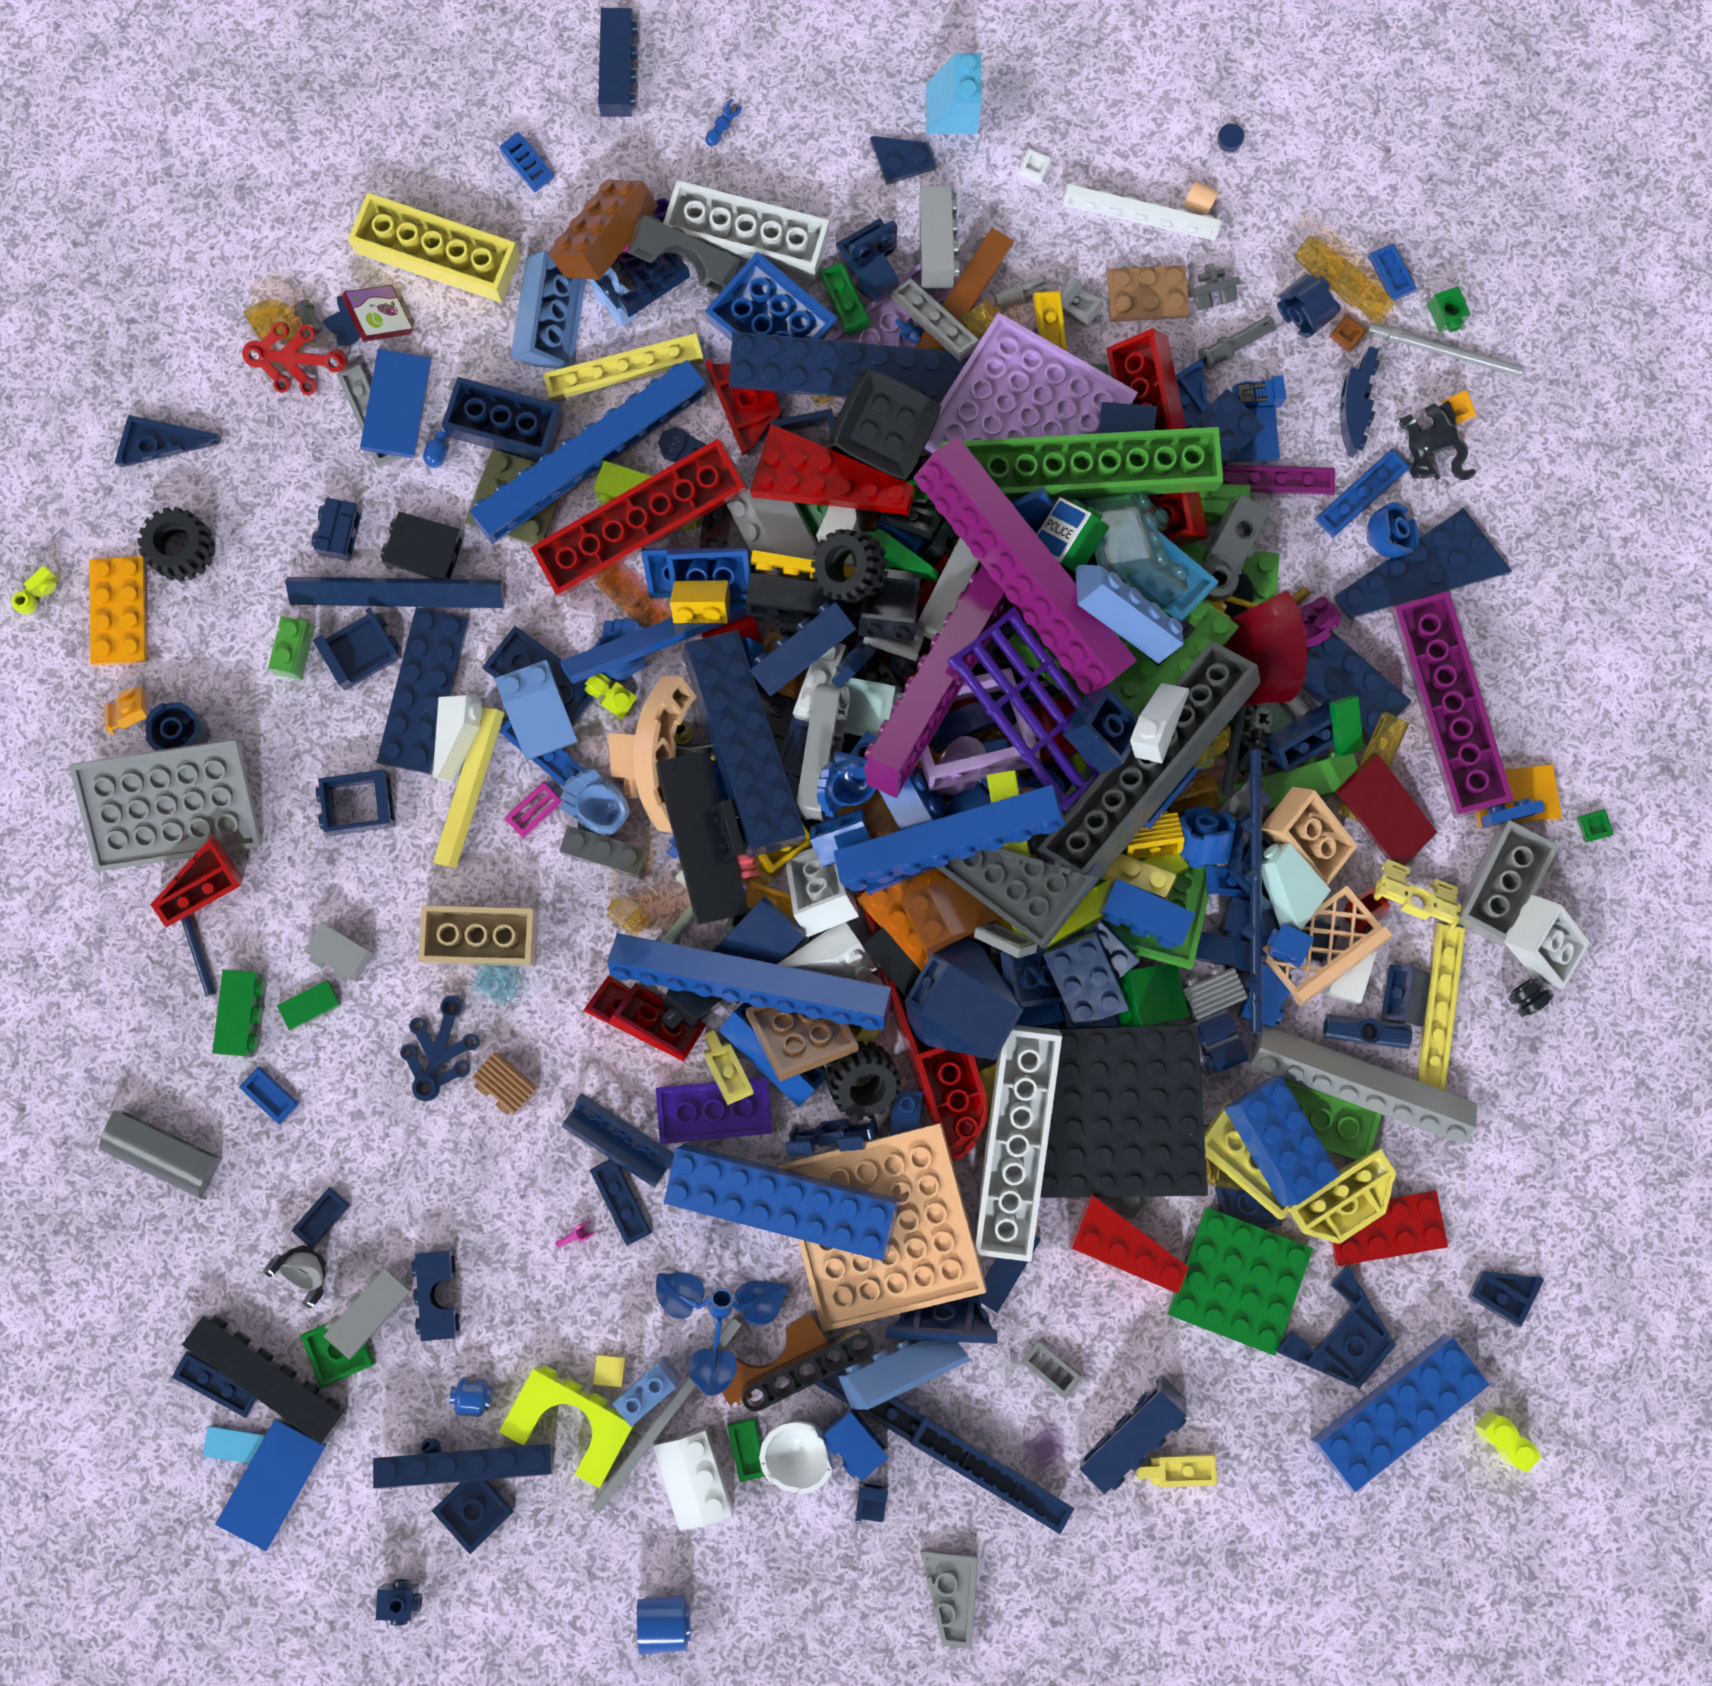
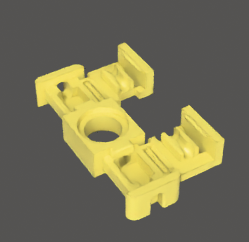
M1389 859L1381 866L1384 874L1376 882L1374 899L1376 901L1381 897H1385L1400 903V910L1423 920L1432 916L1449 923L1448 930H1451L1459 923L1460 917L1457 915L1461 912L1462 906L1459 903L1456 905L1458 887L1435 879L1429 884V888L1434 890L1432 893L1415 885H1408L1405 878L1410 874L1411 868ZM1412 897H1418L1423 902V907L1416 906L1412 901Z

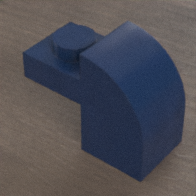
M872 252L853 268L861 280L855 285L861 294L870 295L876 304L899 286L898 277L884 253Z

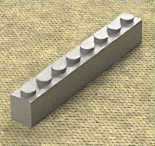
M1267 1025L1263 1026L1262 1032L1259 1033L1255 1040L1250 1066L1282 1076L1285 1079L1463 1145L1476 1128L1477 1103Z

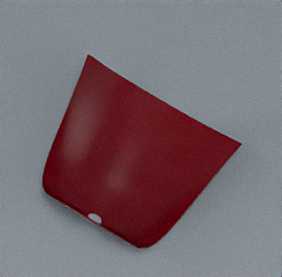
M1285 590L1230 618L1239 628L1223 647L1258 665L1261 682L1243 705L1291 702L1301 691L1306 678L1307 641L1304 622L1298 605L1289 591Z

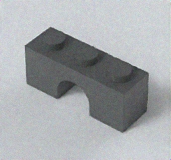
M569 825L559 850L563 856L588 864L602 865L615 872L641 880L650 855L647 849Z

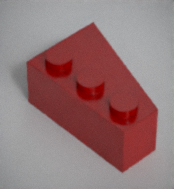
M212 833L155 896L150 905L167 928L240 887L243 877L215 834Z

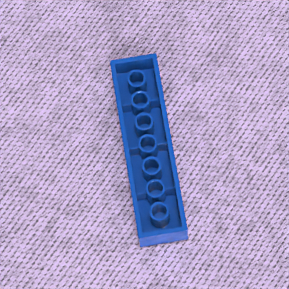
M684 1144L675 1148L663 1204L883 1261L889 1255L901 1199Z

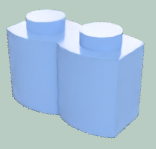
M611 267L600 280L589 279L595 298L599 303L607 307L610 317L616 324L624 327L638 317V313L628 317L620 308L617 296L630 291L622 284H619L618 277Z

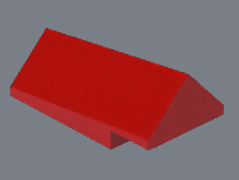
M609 975L583 1010L683 1062L686 1061L707 1024L701 1021L693 1028H689L681 1021L674 1029L668 1028L661 1020V1017L668 1011L662 1004L663 998L636 982L630 989Z

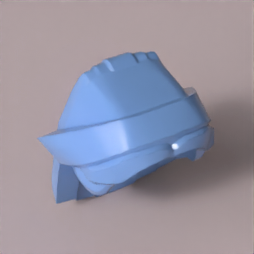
M589 768L585 772L581 771L576 776H571L562 788L564 791L560 797L562 799L560 808L577 820L579 829L596 834L612 835L620 829L629 816V805L617 782L606 781L595 769Z

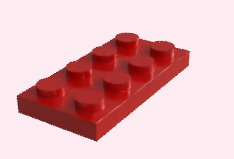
M1437 1191L1390 1198L1384 1215L1342 1243L1331 1242L1335 1266L1448 1248Z

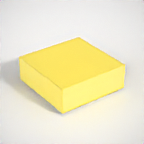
M598 1354L593 1385L623 1387L626 1357Z

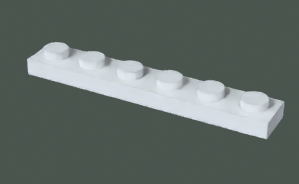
M1068 184L1063 205L1213 241H1215L1221 225V220L1215 219L1211 215H1197L1189 213L1186 209H1172L1164 207L1157 202L1147 203L1139 201L1131 196L1121 197L1113 195L1106 190L1096 191L1088 189L1081 184Z

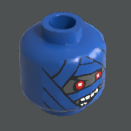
M462 1377L458 1381L457 1387L451 1386L449 1404H454V1410L457 1415L481 1417L485 1410L489 1411L492 1387H488L485 1379Z

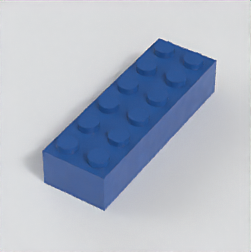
M1442 1335L1311 1440L1344 1484L1352 1491L1357 1492L1490 1384L1457 1341L1451 1336Z

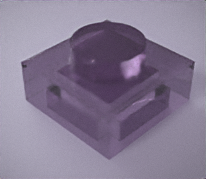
M1044 1428L1024 1445L1042 1470L1065 1452L1047 1428Z

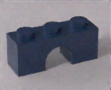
M455 1250L415 1254V1260H412L411 1269L413 1277H417V1288L413 1292L414 1304L419 1308V1317L415 1320L416 1334L420 1335L421 1342L459 1337L458 1307H443L435 1298V1289L441 1281L456 1278Z

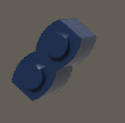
M1227 1008L1192 1021V1023H1198L1199 1043H1201L1205 1052L1202 1054V1059L1208 1070L1212 1069L1213 1073H1219L1249 1060Z

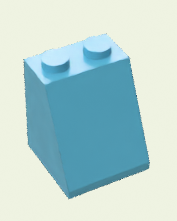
M955 53L926 84V134H978L982 104L981 53Z

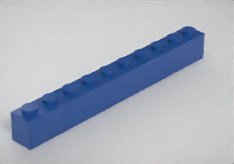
M688 360L681 364H674L667 371V374L660 379L655 378L651 380L640 393L631 394L627 397L624 404L618 408L609 409L601 420L586 425L578 436L566 439L560 445V448L552 454L550 452L546 453L539 459L536 465L520 471L516 479L508 484H501L497 487L494 494L487 499L482 498L478 500L470 510L472 520L493 545L600 470L603 461H613L707 394V383Z
M620 933L616 934L607 960L610 975L619 980L631 979L640 981L648 986L656 984L666 986L674 991L685 990L695 992L703 997L715 996L723 998L728 1002L740 1001L750 1003L758 1008L770 1007L778 1009L783 1013L795 1012L805 1014L812 1019H830L838 1024L844 1025L849 1023L859 1025L867 1030H884L891 1003V987Z

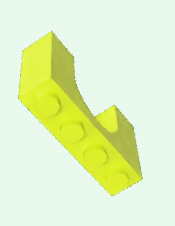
M543 1365L542 1368L536 1366L530 1373L499 1433L524 1446L528 1443L547 1409L559 1404H569L579 1408L590 1421L592 1439L574 1475L600 1489L634 1425L630 1427L617 1409L615 1410L606 1405L608 1400L601 1395L592 1393L590 1396L581 1391L583 1386L571 1379L565 1382L556 1377L558 1372L546 1365Z

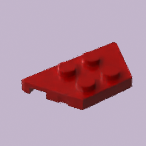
M710 360L705 361V367L739 450L742 456H744L769 431V421L778 420L782 417V410L775 393L770 391L729 388L730 362L728 365L716 364Z

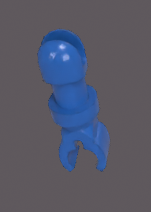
M733 99L725 102L721 116L716 118L714 128L707 133L705 137L707 145H717L722 138L723 131L729 129V122L741 112L742 106L735 108V112L729 113L731 111L730 104L734 101Z

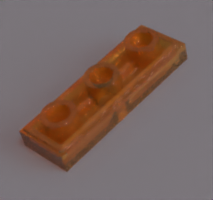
M617 567L605 572L594 583L628 616L642 623L641 626L645 628L671 618ZM631 597H636L637 601L635 603H628Z

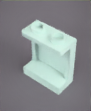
M850 678L843 684L850 690L845 732L863 736L868 731L878 738V731L882 722L885 719L889 721L893 714L891 711L898 697L903 698V687Z

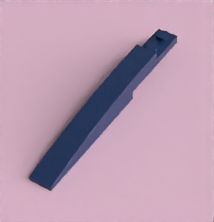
M826 1356V1359H827L829 1362H836V1361H834V1360H832L831 1358H829V1357ZM845 1369L815 1383L816 1386L849 1405L838 1377L846 1373ZM893 1397L870 1409H856L906 1439L911 1445L1058 1534L1062 1533L1075 1509L1027 1477L897 1397Z

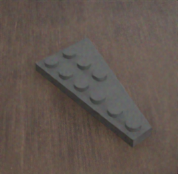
M986 849L976 852V855L971 858H956L948 861L944 866L936 867L1043 949L1047 948L1098 881L1094 876L1077 873L1071 869L1054 866L1005 849L994 851Z

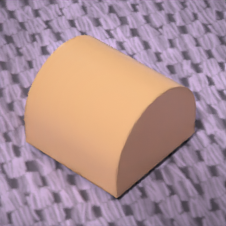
M1195 181L1183 207L1199 215H1208L1219 192Z

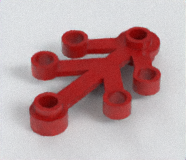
M283 321L273 324L271 332L261 342L257 340L249 341L242 349L244 361L251 367H261L273 380L274 388L281 393L291 388L292 381L288 376L282 375L271 361L280 362L300 383V390L306 395L316 392L318 383L314 378L309 377L297 364L326 366L331 372H340L348 364L347 355L339 349H333L326 355L296 352L305 342L312 340L316 336V329L311 324L300 326L297 331L298 334L281 350L269 349L278 339L288 336L290 329L288 324ZM277 326H281L284 329L283 335L277 332ZM304 328H307V329L310 330V332H311V336H310V337H306V336L304 335V333H303V329H304ZM252 350L259 354L258 359L253 358L251 355ZM331 357L337 359L338 366L331 364ZM279 379L286 382V388H282L279 385ZM305 382L312 384L313 389L311 391L305 387Z

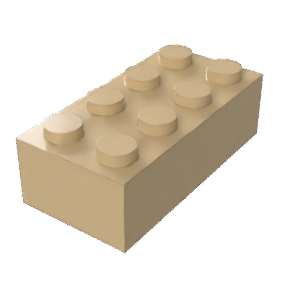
M421 905L418 961L423 964L536 967L538 912L533 908Z

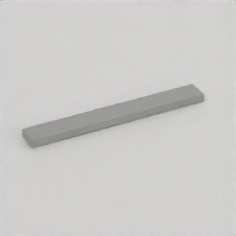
M733 1316L720 1333L718 1352L725 1348L743 1322L736 1316ZM713 1344L711 1345L709 1350L713 1351ZM690 1376L683 1382L594 1500L591 1508L595 1512L600 1514L696 1385L692 1382Z

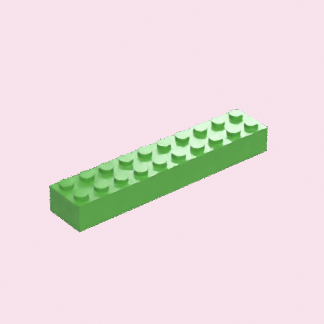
M1219 427L962 441L1009 501L1041 488L1045 489L1052 500H1058L1059 498L1076 499L1217 491L1223 482ZM941 442L940 448L948 442Z

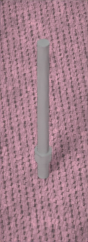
M1370 323L1367 333L1386 338V342L1393 344L1400 342L1518 377L1523 372V366L1402 332V329L1391 326L1388 328Z

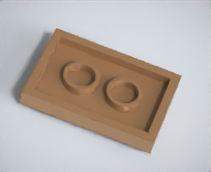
M1186 265L1107 269L1106 278L1110 322L1189 318Z

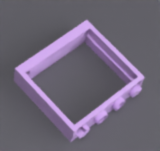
M1011 668L1001 670L1013 687H1015L1016 682ZM989 673L975 676L988 693L1001 690ZM965 682L954 701L976 695ZM1011 703L1023 739L1031 748L1036 743L1034 733ZM927 746L920 758L929 791L984 779L990 774L1030 768L1026 761H1022L1021 755L1015 747L935 766L929 746ZM1038 750L1036 753H1034L1035 756L1038 758V760H1039L1040 750Z

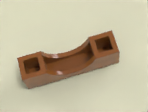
M811 1311L785 1327V1349L772 1363L755 1366L742 1361L738 1357L735 1358L737 1363L736 1375L730 1386L722 1392L729 1405L735 1402L738 1406L743 1404L742 1387L748 1380L828 1341ZM753 1390L749 1391L747 1394V1397L749 1399L753 1397V1395L751 1394Z

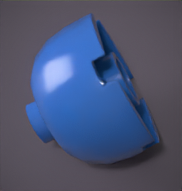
M1392 502L1383 506L1372 514L1367 524V542L1383 557L1398 558L1412 553L1414 551L1413 548L1419 544L1417 523L1414 518L1409 520L1406 512L1409 510L1400 502Z

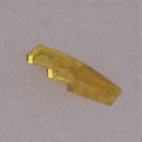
M1311 235L1306 238L1293 255L1315 278L1319 276L1324 277L1330 285V292L1335 291L1350 307H1358L1375 324L1381 323L1395 304L1383 290L1358 268Z

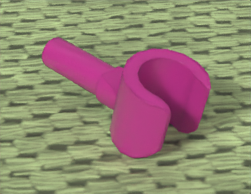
M586 1220L576 1226L574 1232L557 1240L555 1242L556 1246L559 1248L575 1240L584 1242L592 1237L596 1231L591 1234L584 1231V1226L591 1221Z

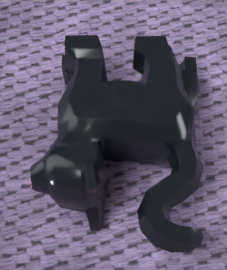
M1449 401L1444 402L1439 407L1436 404H1432L1425 408L1427 417L1433 419V425L1425 429H1421L1417 420L1411 414L1399 419L1400 427L1407 429L1409 435V449L1414 458L1413 467L1410 470V475L1413 479L1434 477L1436 480H1439L1438 465L1431 455L1451 448L1457 451L1456 456L1451 462V472L1454 477L1459 480H1468L1474 477L1476 474L1475 469L1464 470L1462 468V464L1468 456V448L1457 429L1456 415Z

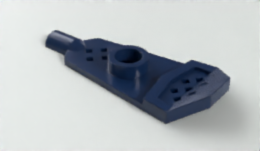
M679 428L663 431L658 441L663 458L673 462H678L692 454L694 450L707 445Z

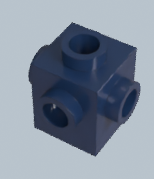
M395 1579L392 1583H384L377 1589L375 1620L390 1621V1624L395 1626L408 1624V1621H411L422 1608L423 1597L422 1593H418L419 1584H410L409 1579Z

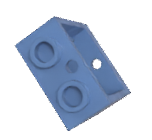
M663 1357L624 1391L612 1405L632 1427L672 1392L682 1379Z

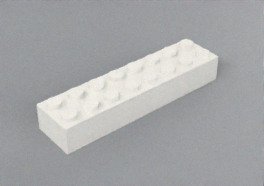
M1015 1025L998 1054L973 1239L977 1255L1032 1261L1062 1035L1059 1030Z

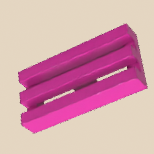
M543 781L504 819L524 839L561 804L562 799ZM544 790L548 792L517 822L513 820ZM551 798H553L554 801L548 807H546L535 819H533L523 830L520 828L540 808H542Z

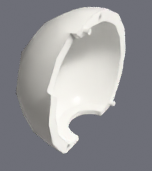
M803 1420L785 1421L770 1431L762 1443L759 1456L762 1472L768 1481L782 1490L794 1492L797 1495L812 1493L822 1487L832 1474L833 1467L831 1453L823 1442L826 1439L822 1431L815 1424Z

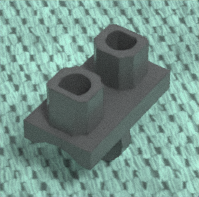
M1213 263L1206 264L1205 273L1198 274L1197 278L1199 283L1207 281L1208 284L1188 290L1189 298H1194L1198 311L1214 307L1211 292L1219 291L1221 305L1237 301L1236 285L1241 284L1240 277L1237 276L1218 281L1219 277L1225 276L1224 268L1216 270Z

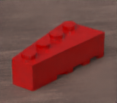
M1091 1195V1197L1087 1198L1068 1247L1178 1294L1188 1266L1096 1197Z

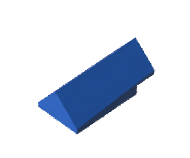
M748 548L641 549L650 599L671 598L674 581H728L731 600H746L750 574L755 573V566L751 565L752 555Z

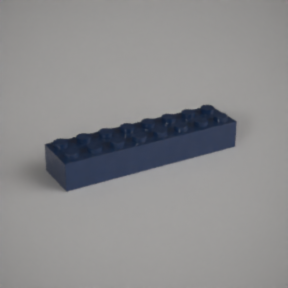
M738 630L686 642L682 657L694 693L697 696L696 700L728 798L732 800L733 806L738 811L739 820L737 823L740 833L745 838V850L748 858L801 844L806 833L753 674L749 671L751 668Z

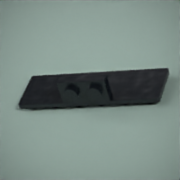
M701 752L657 761L655 766L696 924L701 925L747 914L749 908L736 858L745 854L746 842L743 834L739 831L737 823L739 815L736 807L732 804V800L721 801L709 753Z

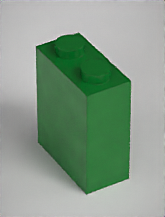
M1164 964L1129 970L1118 979L1129 1004V1010L1118 1013L1121 1026L1155 1025L1190 1017L1178 966Z

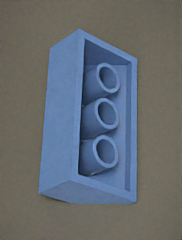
M545 250L527 257L525 261L511 358L530 366L562 369L573 366L586 279L565 278Z
M1079 565L1075 568L1078 605L1154 661L1160 663L1184 644L1181 623L1176 618H1171L1162 612L1156 603H1150L1142 597L1136 588H1130L1122 582L1116 573L1109 572L1104 567L1096 565Z
M902 1340L895 1344L897 1349L887 1353L886 1349L870 1355L871 1361L863 1365L860 1361L846 1368V1373L838 1377L851 1409H870L969 1362V1356L958 1342Z

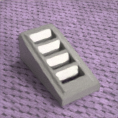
M1039 1339L1021 1361L1065 1400L1071 1397L1085 1379L1084 1376ZM1043 1350L1046 1355L1037 1366H1034L1032 1362ZM1052 1358L1055 1362L1044 1374L1041 1370ZM1061 1365L1064 1370L1054 1382L1050 1378ZM1070 1373L1074 1377L1063 1390L1060 1385Z

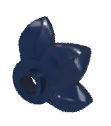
M337 296V305L340 312L324 319L323 324L330 332L338 334L337 345L350 346L360 339V335L342 296Z

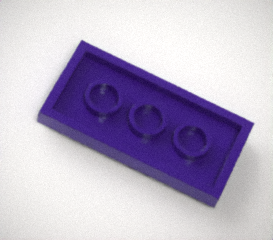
M768 1078L748 1079L753 1089V1094L727 1105L717 1082L655 1088L660 1144L772 1134Z

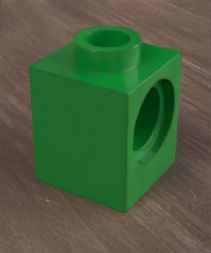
M1459 286L1434 294L1427 304L1439 333L1445 330L1452 333L1461 329L1471 315ZM1445 309L1451 310L1454 315L1448 314Z

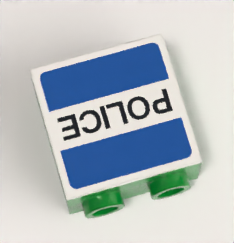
M1059 498L1036 535L1060 565L1075 572L1077 566L1088 563L1110 526L1101 520L1103 515L1095 509L1088 508L1075 499L1070 503Z

